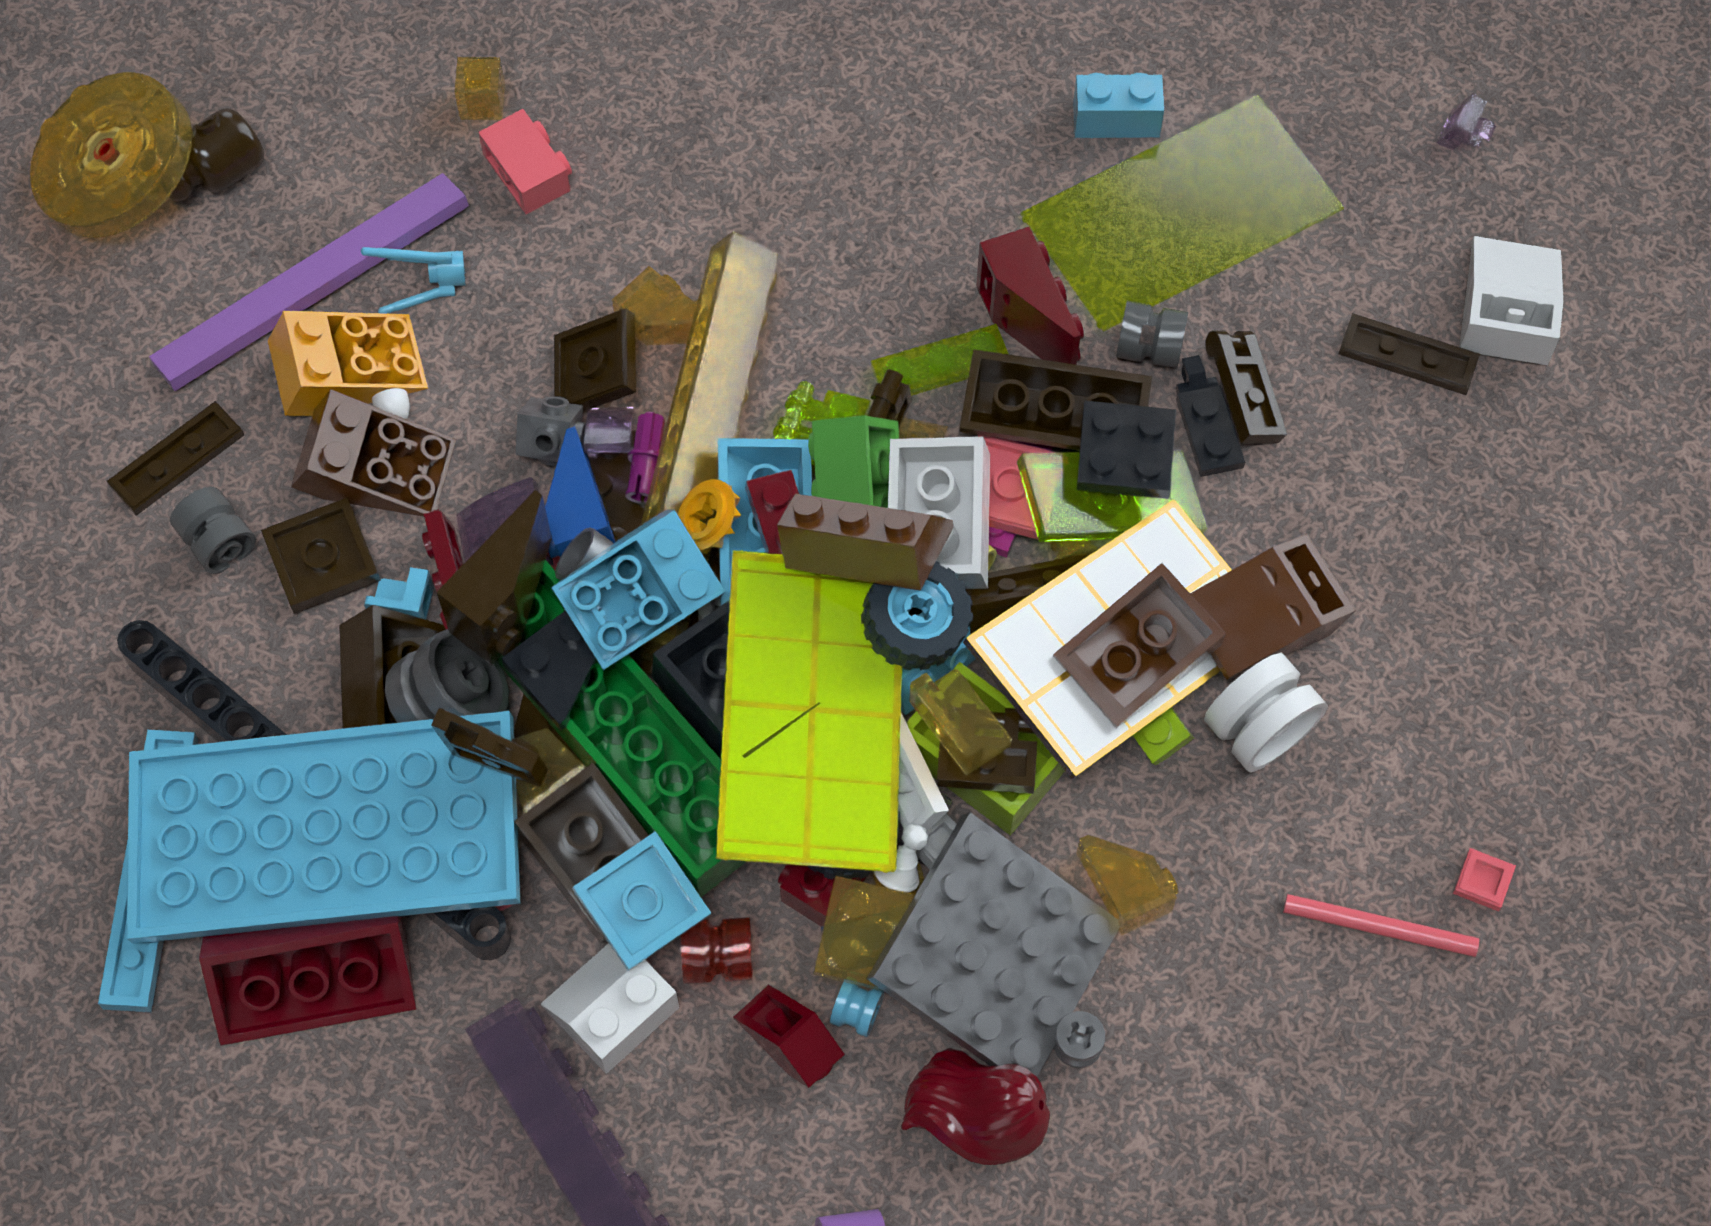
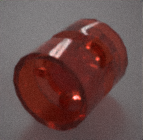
M750 917L723 918L718 926H713L709 919H704L681 935L684 984L711 983L715 975H721L725 982L753 980Z

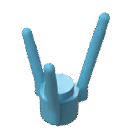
M363 247L361 249L363 256L387 258L388 260L427 263L430 283L439 284L438 288L380 307L378 313L387 314L439 297L455 296V286L466 285L463 251L425 252Z

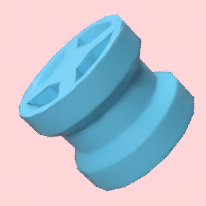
M847 977L835 1001L830 1024L838 1027L845 1024L852 1026L856 1029L857 1034L868 1037L880 1010L884 991L878 988L866 990L859 987L857 980Z

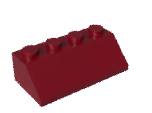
M403 916L204 936L202 939L199 961L220 1046L417 1009Z

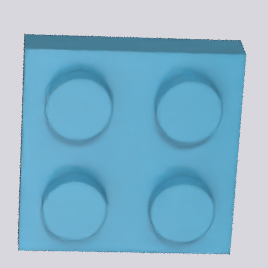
M656 831L572 888L627 971L711 915L710 910Z

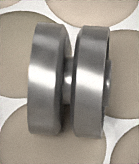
M448 629L435 634L421 644L418 650L407 654L396 662L386 675L385 684L388 706L397 723L434 719L439 708L458 716L503 712L508 706L509 689L499 663L496 661L493 665H490L450 634Z

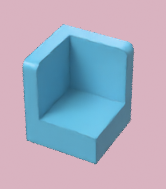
M410 567L407 582L381 579L378 583L375 597L366 596L365 609L371 605H376L427 619L434 591L429 570Z

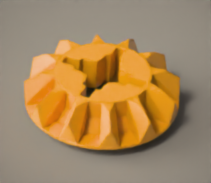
M718 479L706 480L695 486L687 494L678 511L679 518L700 552L705 554L712 547L722 548L724 536L726 534H735L731 526L733 521L741 516L736 509L740 497L732 491L731 485ZM716 511L715 518L709 519L707 524L700 521L712 516L713 512Z

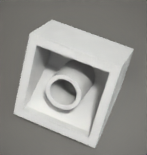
M609 943L541 1003V1006L606 1074L679 1009L676 991L646 960L627 971Z

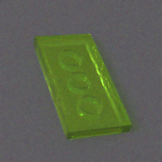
M1183 450L1173 451L1169 499L1076 490L1079 452L1022 453L1016 461L1039 542L1113 540L1173 499L1202 534L1208 529Z

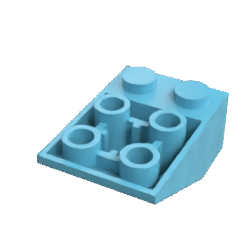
M667 509L625 535L551 587L603 670L725 592L676 511Z

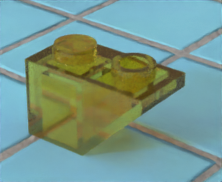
M650 266L612 299L614 312L627 308L635 314V337L646 346L709 343L715 338L714 316L711 310L700 300L692 301L687 297L672 277L667 274L661 276Z

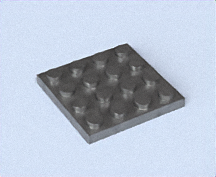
M970 812L961 816L866 979L989 1066L1016 1064L1027 1068L1038 1076L1056 1044L1057 1026L1062 1018L1072 1013L1076 1008L1122 922Z

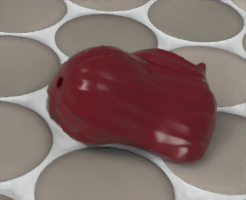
M948 1048L936 1053L910 1083L905 1097V1115L901 1128L902 1130L913 1127L925 1129L950 1150L968 1161L982 1165H998L1021 1159L1035 1151L1043 1143L1049 1126L1050 1111L1046 1106L1045 1089L1042 1087L1037 1076L1027 1068L1016 1064L986 1066L979 1064L963 1051Z

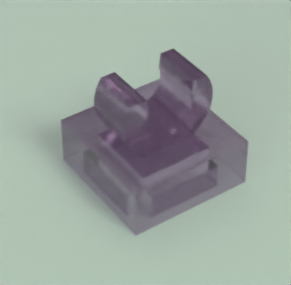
M1472 93L1454 108L1448 117L1437 144L1454 150L1462 142L1478 149L1483 139L1488 142L1496 126L1492 121L1481 117L1487 102Z

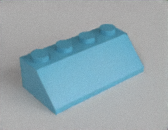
M718 438V480L731 485L732 491L740 497L736 509L741 514L738 519L733 521L731 526L735 534H726L723 546L719 548L720 584L725 590L720 595V606L730 598L732 554L767 557L745 490L746 481L792 470L799 494L812 496V467L808 440Z

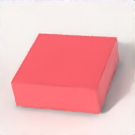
M1470 848L1453 894L1499 912L1516 865Z

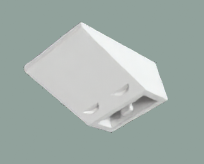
M1474 236L1459 347L1482 355L1548 365L1560 338L1563 310L1561 250Z

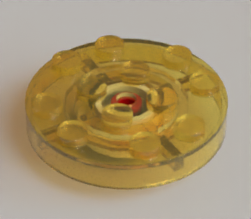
M115 73L99 78L87 85L78 86L55 113L43 122L40 128V136L34 148L30 166L31 190L38 206L65 230L81 237H108L135 227L152 215L168 199L186 169L192 147V126L187 110L181 101L156 79L141 73Z

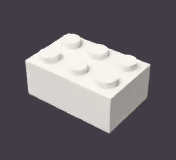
M984 437L890 439L888 508L930 514L953 520V529L936 561L940 562L939 565L946 569L949 567L953 570L955 576L964 582L967 587L966 589H988L990 452Z

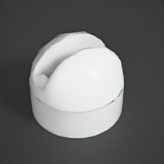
M399 388L387 389L372 397L374 407L407 419L410 411V402L406 390Z

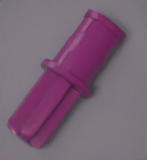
M650 411L640 414L638 417L634 449L628 452L631 469L628 488L625 494L628 500L636 503H641L642 495H644L645 504L655 501L654 493L658 466L664 464L661 446L665 419L662 415Z

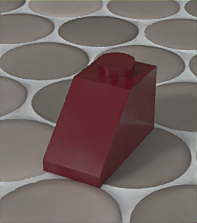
M769 984L733 1016L734 1020L789 1076L808 1088L816 1081L827 1076L833 1065L845 1055L815 1012Z

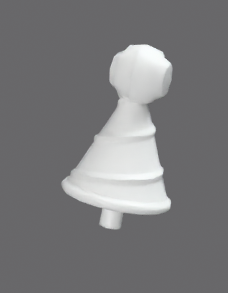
M918 824L906 826L901 838L904 844L895 850L894 872L874 871L878 881L885 887L900 893H909L918 887L919 876L916 851L923 849L927 845L928 835L926 828Z

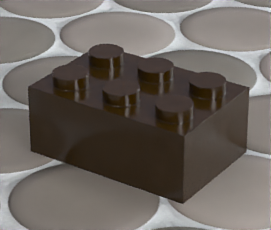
M591 763L516 819L514 823L518 829L519 838L601 944L606 938L572 888L649 835L595 764Z

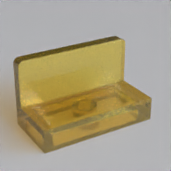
M954 669L935 682L927 673L910 682L909 702L965 775L970 774L1011 746L1012 738L959 670Z

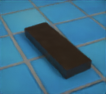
M1352 313L1338 355L1463 395H1467L1480 356L1479 353Z
M214 401L106 482L133 514L137 516L242 438L244 432L223 408Z

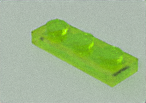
M993 324L871 360V369L876 382L880 384L887 369L899 372L904 376L902 383L910 386L911 396L967 380L973 349L1008 355L1009 353L997 324Z

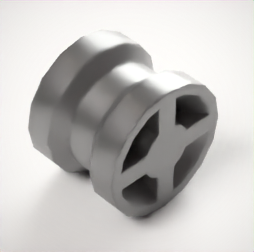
M1083 1011L1072 1012L1062 1018L1056 1029L1054 1049L1057 1057L1062 1063L1072 1068H1085L1096 1062L1105 1043V1030L1100 1020L1096 1016ZM1075 1030H1076L1077 1032L1083 1033V1034H1087V1033H1088V1035H1086V1036L1078 1035V1034H1076Z

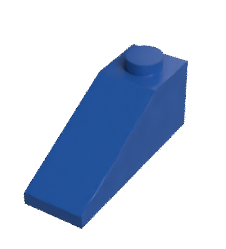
M575 426L566 429L545 505L552 536L548 549L551 558L561 557L569 543L581 531L589 527L595 529L613 543L616 542L587 453Z

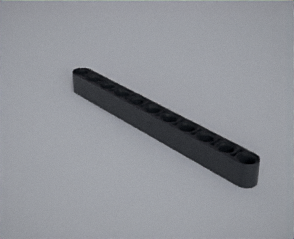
M136 620L125 625L119 632L117 639L118 648L132 671L217 742L287 735L154 624L144 620ZM152 644L146 652L135 654L140 646ZM186 671L179 680L167 681L173 673ZM219 698L218 703L212 708L200 709L202 704L208 699ZM253 726L251 732L246 736L234 737L235 732L241 727ZM495 906L425 913L429 919L481 960L490 961L498 959L506 953L510 946L511 936L505 917ZM494 926L499 929L497 935L489 941L484 942L475 939L477 932L483 927Z

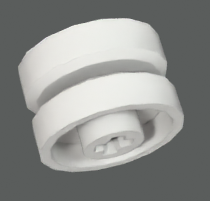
M1283 653L1271 655L1244 672L1214 700L1205 714L1204 721L1221 740L1235 738L1231 753L1248 772L1264 768L1296 745L1317 725L1328 708V704L1311 685L1296 687L1300 672Z

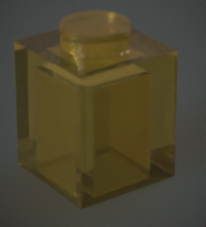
M457 57L454 93L460 120L503 119L505 80L500 57Z

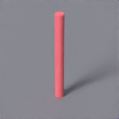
M1286 895L1283 913L1476 957L1480 939L1295 895Z

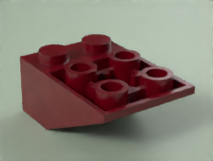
M1029 226L980 242L976 287L992 322L1040 359L1077 365V362L1081 360L1079 344L1080 339L1084 338L1083 326L1077 313L1071 314L1065 303L1067 295L1062 280L1058 276L1053 277L1048 267L1050 259L1043 241H1036Z

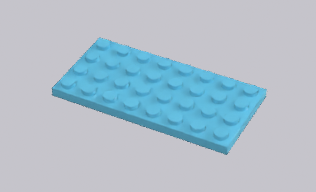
M510 711L460 716L489 729L510 741L514 739V721ZM433 719L129 752L127 940L136 944L521 904L518 829L514 823L517 819L516 778L452 755L432 728Z

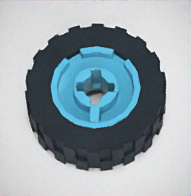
M935 562L921 591L873 583L864 599L861 624H864L865 630L863 633L865 638L871 642L877 655L881 654L886 658L885 661L891 665L897 664L906 670H911L912 668L927 670L932 665L936 664L939 666L946 661L949 655L952 656L969 631L967 628L971 624L973 613L970 610L972 606L971 596L967 595L966 585L955 576V572L949 567L946 569L939 565L940 562ZM913 607L919 608L925 616L924 618L916 614L910 616L909 611Z

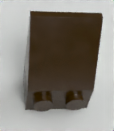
M536 490L528 496L436 592L449 633L490 665H493L502 655L508 654L521 642L522 633L527 624L552 539L543 496Z

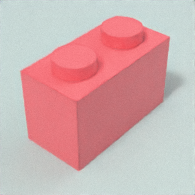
M524 109L478 132L483 155L525 214L570 191L568 175L572 174V170L568 160L561 151L556 153L549 145L550 139L544 126L538 120L532 122Z

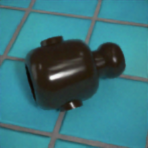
M221 109L200 123L193 125L191 129L179 137L177 146L181 159L176 162L164 163L157 169L155 176L171 200L180 202L187 199L192 194L193 188L199 184L208 191L221 192L240 182L262 164L265 153L259 138L248 122L233 109Z

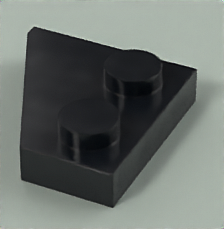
M566 611L562 612L502 657L504 667L560 731L567 727L570 721L569 714L579 694L584 693L591 679L593 666L598 663Z

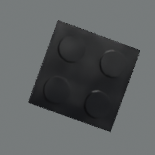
M1084 401L1076 490L1169 499L1176 409Z

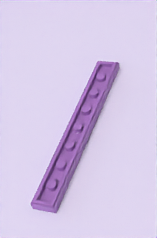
M443 173L150 355L149 358L152 364L174 391L178 390L272 331L283 311L305 310L386 259L363 256L361 254L363 247L402 249L467 208L469 204L466 196Z

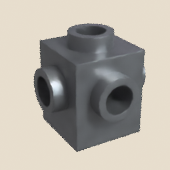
M531 397L517 413L516 455L536 458L543 464L556 466L566 429L574 426L585 447L588 436V424L582 422L583 406L570 404L567 399L562 397H546L544 399Z

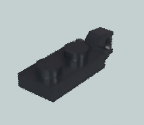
M1200 355L1182 358L1181 374L1184 383L1176 384V402L1200 477L1243 469L1245 465L1244 456L1221 385H1218L1216 377L1206 378V371Z

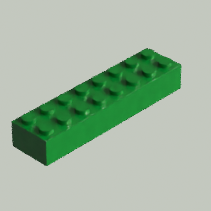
M546 560L519 645L565 611L551 589L560 580L556 578L555 570ZM629 654L604 670L599 663L593 666L591 679L584 693L579 694L569 714L570 721L562 731L557 728L504 667L502 657L504 656L502 655L497 660L501 668L587 767L591 763L595 764L647 834L651 835L656 831L700 897L747 862L716 859L721 759Z

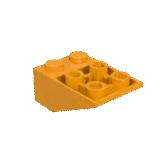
M283 311L268 339L285 416H312L315 407L330 390L369 404L372 403V397L375 394L387 389H404L407 391V394L428 389L409 314Z

